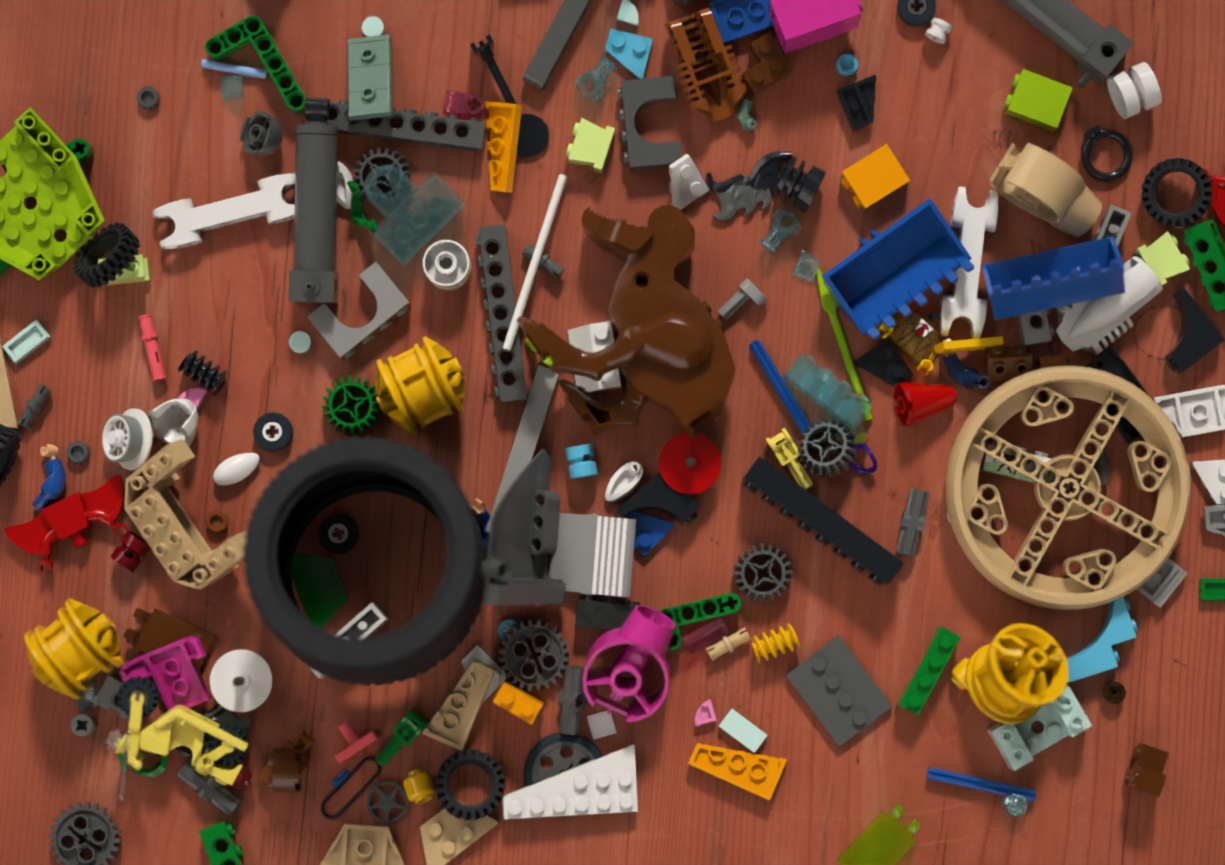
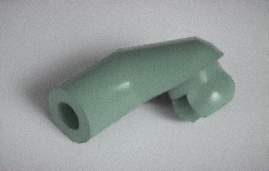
M743 99L737 119L744 130L752 131L757 127L756 120H753L750 115L753 102Z

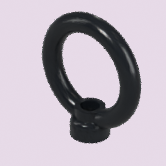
M1098 125L1083 134L1086 140L1081 149V161L1084 169L1090 176L1100 181H1114L1121 178L1128 171L1132 163L1133 153L1131 145L1124 135L1111 129L1101 130ZM1102 138L1116 140L1121 145L1124 153L1121 166L1110 173L1097 170L1090 160L1092 145Z

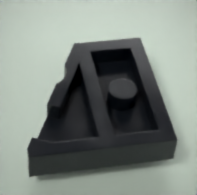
M876 75L836 90L852 132L869 126L874 122Z
M889 338L854 361L856 366L863 368L895 387V384L901 383L914 375Z

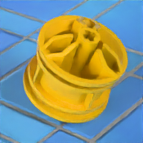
M427 336L423 337L424 345L422 348H420L418 343L413 344L414 348L394 358L392 356L387 357L389 364L383 363L381 359L376 360L378 365L376 373V391L378 396L376 399L385 415L388 414L393 422L413 434V436L418 435V424L425 429L428 424L446 415H453L451 408L458 409L460 413L464 412L462 403L465 397V382L462 376L465 374L457 358H453L449 351Z
M69 598L65 601L66 608L61 607L58 609L59 618L47 628L38 625L34 632L27 631L24 634V639L27 644L30 665L33 667L32 671L36 678L43 685L47 684L49 688L79 700L83 697V691H87L91 687L89 680L101 670L109 673L114 669L113 665L120 667L124 664V661L120 654L121 646L118 634L115 631L116 627L105 613L101 614L99 610Z
M1013 624L1002 629L990 644L981 647L971 656L966 667V685L972 700L984 714L1001 723L1018 724L1030 719L1042 705L1054 701L1062 694L1068 681V663L1059 644L1047 632L1030 624Z

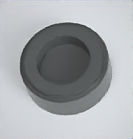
M143 87L137 94V101L144 109L151 110L158 106L160 95L152 87Z
M72 442L67 448V457L74 463H84L90 456V449L84 442Z

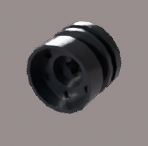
M793 155L783 166L775 183L773 198L778 199L781 191H784L786 195L782 202L786 203L792 195L795 197L793 207L806 213L827 171L813 165L809 172L806 173L804 172L806 163L804 160H802L799 168H795L794 165L798 157Z

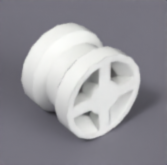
M933 18L931 21L932 26L930 29H927L925 35L937 43L944 44L946 34L951 31L952 26L939 18Z

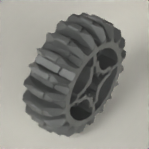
M377 147V154H374L372 149H370V157L367 158L365 154H362L361 157L364 162L356 161V165L360 169H353V173L359 176L353 177L352 181L359 183L358 186L362 190L361 198L368 195L366 198L367 203H370L374 198L375 206H378L380 200H382L383 206L386 207L387 200L390 199L394 205L396 204L395 196L400 200L403 199L400 191L408 193V189L404 185H411V180L405 179L412 176L411 171H405L410 167L409 163L402 164L405 160L404 156L396 159L398 156V151L396 150L390 155V148L388 147L384 153H382L380 147ZM381 160L392 162L391 165L388 164L385 167H378L374 163ZM370 168L373 172V178L370 180V184L366 186L365 173ZM399 168L400 178L395 187L391 182V176L395 173L394 170ZM375 170L383 174L385 172V176L387 178L386 180L389 184H387L385 180L378 181L379 177ZM384 186L390 192L379 194L372 192V190Z
M826 418L822 419V424L814 421L815 427L807 426L809 432L801 433L804 440L798 441V444L801 446L798 452L802 455L800 461L805 463L804 467L807 470L811 469L814 475L819 472V475L824 477L827 472L829 477H833V471L841 475L840 468L844 467V469L848 470L849 467L846 463H854L851 455L857 454L854 447L858 444L856 440H853L856 436L853 432H850L851 428L848 425L844 426L843 421L836 423L834 418H831L829 423ZM835 433L843 437V446L835 443ZM827 445H831L830 449L824 450L825 447H828ZM812 449L820 453V462L813 459Z
M760 543V550H757L755 545H751L752 553L744 549L743 551L747 556L744 558L738 555L737 557L742 561V564L734 563V567L740 568L739 572H733V576L740 575V579L734 581V583H742L743 586L738 589L739 592H743L745 589L748 591L745 594V598H749L751 593L754 594L753 602H757L758 596H761L762 603L766 602V596H769L770 601L773 602L774 593L779 598L782 597V593L779 591L780 588L784 591L788 590V587L783 585L784 582H792L791 579L786 578V574H793V571H786L785 568L790 566L791 562L784 563L782 561L787 557L786 554H783L781 557L778 556L781 551L780 548L772 552V544H769L767 550H764V543ZM764 554L770 556L763 565H757L750 561L756 555ZM775 560L780 566V580L771 573V567ZM769 563L767 567L768 572L766 573H769L768 576L772 580L766 577L758 580V573L754 567L763 569ZM746 566L755 574V578L750 586L745 579L744 571ZM762 581H768L775 585L773 589L766 592L756 591V588Z

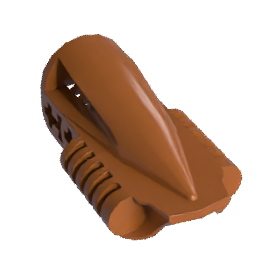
M705 8L664 24L680 63L674 66V70L682 68L683 71L676 75L678 78L685 76V80L679 83L680 85L688 84V87L682 89L683 93L691 92V95L686 96L685 99L686 101L692 98L694 100L693 103L688 104L690 111L698 108L700 112L706 115L710 122L724 120L736 113L735 105L748 88L746 82L738 83L744 77L743 75L738 77L735 75V73L741 71L740 67L736 69L732 67L738 64V61L730 62V58L735 56L734 52L727 54L728 50L733 49L732 45L724 46L710 9Z

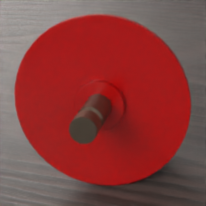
M685 432L672 437L664 445L659 457V469L664 481L675 491L684 494H697L711 487L718 478L721 469V457L716 445L708 437L694 432L696 438L693 440Z

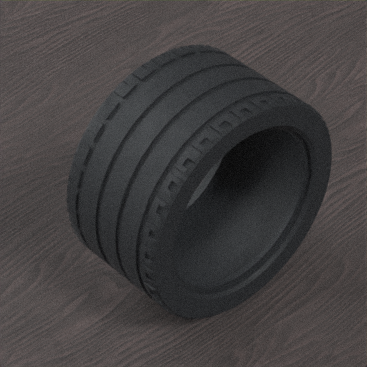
M357 436L351 439L341 438V441L336 442V440H333L325 445L320 444L318 448L314 450L311 448L304 455L297 456V460L294 462L290 461L287 464L288 466L277 473L278 476L275 479L272 478L269 481L268 487L262 491L263 495L256 501L257 505L251 512L252 518L248 520L247 533L244 536L246 544H243V563L246 568L243 569L246 585L250 589L249 595L256 610L259 611L261 619L274 635L303 663H306L310 668L319 673L326 674L329 678L340 680L341 682L347 683V681H350L352 684L370 686V684H375L376 686L394 684V681L403 682L406 679L417 677L416 674H423L432 667H436L437 663L440 660L444 661L451 652L453 653L456 650L455 647L461 644L466 635L469 634L471 631L470 627L475 624L478 613L481 610L480 604L483 603L485 578L481 572L482 563L487 557L485 546L472 508L461 487L452 475L449 476L448 471L439 465L436 460H431L429 455L418 451L415 447L409 448L407 444H401L392 439L386 441L384 438H371V436H365V438ZM363 492H389L414 500L438 519L445 529L447 539L445 573L435 596L427 607L416 618L397 630L365 638H352L329 633L305 619L294 596L292 563L298 542L312 520L336 501Z

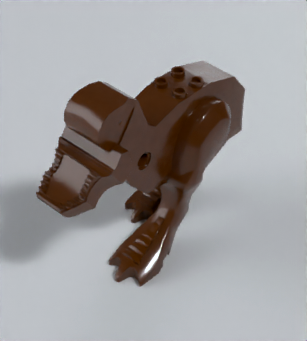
M662 205L654 209L648 218V226L635 227L634 224L627 225L626 218L624 220H610V218L606 219L605 216L602 217L601 214L598 216L597 212L595 214L593 210L590 212V207H588L581 219L584 233L598 247L613 252L617 257L626 261L615 283L608 309L609 319L618 334V338L603 350L595 353L584 352L561 339L542 323L538 324L525 317H519L516 321L543 360L548 357L553 363L550 365L553 374H574L591 378L594 381H600L606 373L615 369H621V374L627 383L624 397L618 402H607L600 399L598 396H594L591 392L586 391L584 387L565 379L557 382L582 420L585 422L590 419L594 426L591 427L594 436L617 427H636L639 423L640 412L648 402L671 414L684 432L693 440L696 438L692 429L694 426L709 416L715 421L722 416L735 377V365L725 337L724 325L718 318L716 320L713 319L712 309L706 301L701 302L698 297L675 281V276L695 249V229L684 213L672 205ZM641 283L647 284L645 287L638 286Z

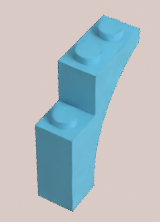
M1122 597L1110 602L1106 622L1098 636L1086 648L1066 658L1069 673L1067 683L1118 667L1117 661H1119V656L1116 649H1112L1111 645L1136 638L1135 632L1138 631L1134 619H1130L1128 611L1131 608L1127 598Z

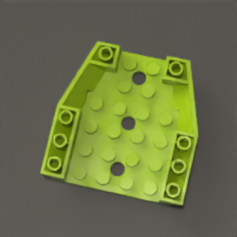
M30 107L14 121L16 126L0 140V165L3 164L7 168L6 174L0 177V259L30 276L42 280L63 266L88 243L105 222V219L75 154ZM29 197H34L37 201L34 209L26 207V200ZM61 229L67 233V238L63 242H59L56 239V232Z

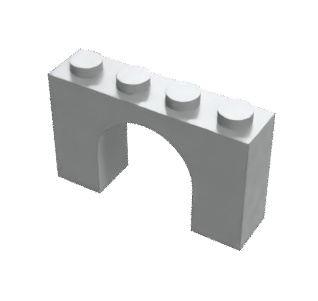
M374 262L359 275L377 300V312L369 324L360 328L347 327L337 319L325 303L307 316L342 360L345 357L347 359L353 357L358 352L357 348L360 345L369 344L375 338L374 334L379 330L385 331L392 325L391 320L396 316L400 318L409 311L408 307L411 304L377 262Z

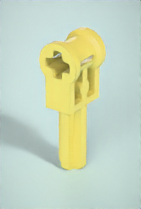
M783 428L774 437L766 438L768 446L780 465H787L798 485L805 490L809 489L813 482L797 457L801 453L798 452V448L787 430Z

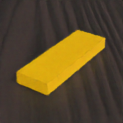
M1003 336L946 341L934 345V351L936 354L984 350L993 346H1002L1004 341Z

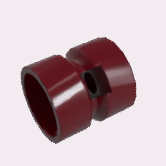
M127 531L121 540L122 545L117 546L110 557L126 569L135 572L141 563L140 557H145L151 548L144 539ZM128 549L135 554L131 557L125 551Z

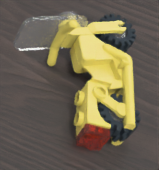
M132 677L123 683L118 692L117 702L120 705V710L124 711L125 715H130L129 730L125 735L119 733L120 730L118 729L115 733L111 731L105 741L108 744V750L112 749L116 754L123 753L119 802H124L127 795L130 766L136 770L142 768L140 761L147 757L144 751L166 756L171 750L179 746H186L191 749L193 754L192 766L195 767L194 770L205 776L208 773L215 777L214 780L224 786L229 784L239 790L243 784L248 785L253 775L250 773L251 766L241 761L246 756L249 747L248 734L245 733V729L240 728L238 724H219L184 705L174 706L142 729L143 718L149 716L158 705L160 698L159 689L147 677ZM206 732L210 734L208 749L203 751L204 735Z

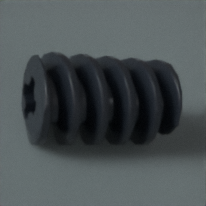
M197 350L192 354H188L180 364L178 371L184 370L183 374L186 377L191 375L192 381L198 380V385L201 387L206 384L205 390L209 392L213 389L212 395H217L226 383L227 371L224 370L219 374L220 366L217 365L212 369L213 361L210 360L205 364L206 356L203 355L198 359Z

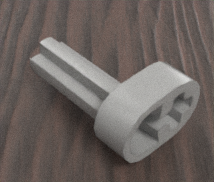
M746 278L739 285L741 289L718 310L726 320L749 298L758 307H761L768 300L749 279Z

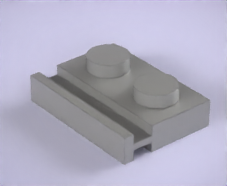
M1168 558L1164 565L1136 590L1158 608H1161L1188 573Z

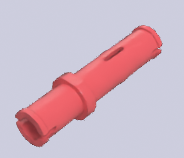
M152 314L139 316L138 319L143 335L141 336V341H144L152 380L166 379L157 341L159 335L155 332Z

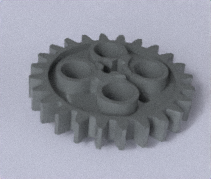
M528 619L527 626L520 621L519 629L511 626L512 635L505 632L508 640H501L500 642L505 647L504 649H498V652L503 654V657L498 658V661L505 663L500 669L508 670L505 678L513 676L511 684L519 681V688L522 689L526 684L528 691H531L533 686H535L537 691H540L542 684L548 689L549 681L557 684L554 677L563 678L559 671L561 669L565 670L563 662L570 661L569 658L564 656L565 653L570 652V649L563 648L568 641H560L563 633L555 634L556 626L548 629L549 622L547 621L541 626L540 619L536 620L535 625H533L531 619ZM542 634L545 636L546 641L544 645L538 647L535 645L534 639L537 635ZM526 637H529L533 650L539 652L536 658L543 671L541 674L537 670L535 661L528 657L531 655V651L526 643ZM518 643H523L525 646V651L521 655L514 653V647ZM547 655H552L554 658V663L550 667L543 665V658ZM525 664H532V674L524 675L522 673L523 666Z
M90 801L85 803L84 808L82 803L78 802L76 803V809L69 805L68 812L61 810L60 814L63 818H54L57 825H51L50 828L55 832L48 835L49 838L54 839V842L48 846L55 847L56 849L51 855H59L56 863L64 861V865H110L108 858H116L112 852L120 850L115 844L122 841L121 838L116 837V834L122 832V830L115 829L114 827L119 821H111L114 814L106 815L107 807L99 810V803H96L91 808ZM79 817L86 819L87 826L85 828L78 826ZM69 826L73 827L77 833L69 830ZM98 829L105 832V839L103 841L98 840L96 837ZM87 833V834H88L87 839H88L89 841L83 843V842H82L83 837H82L81 835H84V834ZM67 835L72 836L74 839L72 847L67 846L65 843ZM94 844L101 846L102 849H97ZM85 848H89L92 851L93 856L91 859L84 857L83 851Z

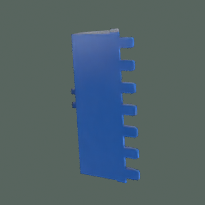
M929 198L879 234L874 229L870 231L871 241L868 242L863 237L859 239L862 247L823 274L822 278L824 279L823 284L840 311L857 327L863 336L868 334L873 340H876L881 336L876 327L884 323L889 329L893 328L896 322L891 316L899 311L904 317H908L912 314L911 309L907 306L909 303L915 300L920 306L925 305L928 301L923 293L931 289L936 295L943 292V288L939 285L941 280L946 278L953 284L959 280L958 276L954 273L955 270L962 267L966 272H970L974 269V265L969 261L972 258L934 202Z
M1114 236L982 264L995 320L1125 293V269Z

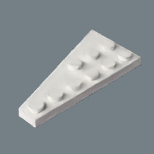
M635 744L504 795V819L638 812Z

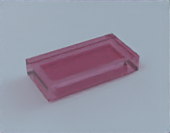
M720 616L684 636L682 639L690 654L693 655L728 635L729 631Z

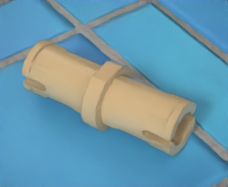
M744 627L728 637H722L723 640L705 649L713 661L728 651L730 653L733 652L734 648L750 641L751 638Z

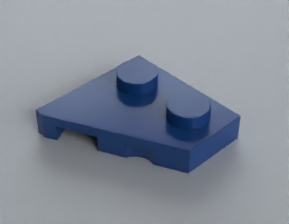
M633 512L623 517L636 519L634 546L644 556L674 527L670 522L639 512Z

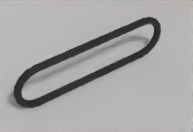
M368 757L362 760L323 801L321 813L325 818L330 820L337 819L379 776L381 765L377 763L375 758ZM365 762H376L378 765L377 773L337 815L328 816L324 811L325 804Z

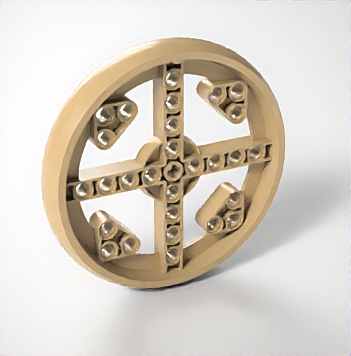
M1075 365L1052 366L1026 372L1012 378L988 394L973 409L958 432L950 452L945 479V498L952 530L958 544L976 570L998 589L1018 600L1031 605L1057 610H1079L1104 605L1126 596L1147 582L1164 565L1175 549L1186 524L1191 497V477L1186 452L1177 430L1161 407L1137 386L1119 376L1103 370ZM1041 390L1047 394V400L1044 403H1040L1037 400V394ZM1066 397L1087 399L1101 404L1073 455L1056 456L1046 463L995 435L1003 424L1018 412H1020L1021 422L1026 426H1037L1070 416L1073 412V404ZM1061 401L1067 406L1063 414H1060L1056 409L1057 404ZM1109 404H1113L1116 407V413L1113 416L1107 414L1106 409ZM1029 410H1033L1036 413V420L1032 423L1026 419V413ZM1121 416L1126 418L1137 429L1145 441H1134L1128 446L1127 452L1137 487L1147 492H1153L1158 488L1156 508L1151 522L1100 494L1101 482L1093 466ZM1099 423L1105 426V433L1101 436L1095 430ZM988 438H992L995 441V447L991 451L987 450L984 445ZM1087 443L1094 445L1095 450L1091 455L1085 453L1084 448ZM1138 445L1144 448V454L1140 458L1135 455L1134 451ZM1007 449L1014 451L1015 456L1012 461H1007L1004 458V453ZM984 453L1035 481V496L1042 510L1014 560L998 546L990 534H1002L1006 531L1008 525L998 489L991 484L977 486L979 469ZM1158 456H1161L1164 460L1161 468H1157L1154 465V460ZM1027 460H1031L1034 463V469L1031 472L1024 470L1023 465ZM1077 462H1081L1084 466L1083 472L1079 475L1074 472V465ZM1046 471L1053 473L1054 478L1050 483H1046L1043 480V475ZM1149 475L1152 477L1153 483L1150 487L1146 488L1143 480ZM1069 482H1071L1070 487L1072 488V491H1067L1065 493L1066 489L1063 487V485L1069 484ZM985 488H990L993 491V496L989 500H985L982 497V492ZM1089 492L1092 496V501L1090 504L1085 505L1082 497L1085 493ZM1055 501H1059L1062 505L1059 513L1052 511V504ZM1106 503L1110 504L1112 509L1111 513L1107 516L1102 513V506ZM979 507L982 515L979 519L974 520L971 512L973 508ZM1092 513L1140 540L1138 545L1118 563H1116L1115 554L1106 549H1098L1067 558L1062 564V570L1070 578L1051 577L1034 572L1062 521L1077 520ZM1128 514L1131 522L1128 526L1124 527L1121 519L1124 515ZM995 518H999L1001 521V527L998 530L991 528V521ZM1048 520L1051 524V529L1044 533L1041 530V524L1043 521ZM1145 525H1148L1150 528V534L1147 537L1141 535V528ZM1033 540H1038L1040 543V548L1036 552L1030 550V543ZM1107 553L1109 562L1106 565H1101L1099 558L1102 554ZM1023 559L1029 562V568L1026 571L1019 569V563ZM1072 562H1077L1079 569L1076 573L1071 574L1069 565ZM1096 573L1098 581L1091 585L1088 577L1090 574Z

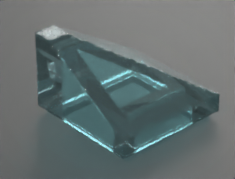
M242 75L220 77L222 99L244 98Z
M801 250L792 274L813 282L820 261Z
M90 683L91 687L87 691H83L82 698L79 700L75 699L79 712L100 704V701L96 700L98 694L93 683Z

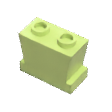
M581 118L580 123L576 122L572 135L576 136L574 143H569L566 151V156L569 157L568 162L594 166V171L602 173L614 138L615 128L606 126V129H603Z
M1168 231L1150 246L1146 247V245H1143L1133 251L1135 256L1142 259L1153 270L1162 285L1167 283L1166 279L1190 270L1188 266L1190 262L1184 253H1180L1177 247L1179 245L1174 235H1170Z
M133 255L135 260L128 263L130 265L129 268H124L121 276L117 274L116 280L113 282L109 279L107 285L151 281L149 259L143 258L142 255Z

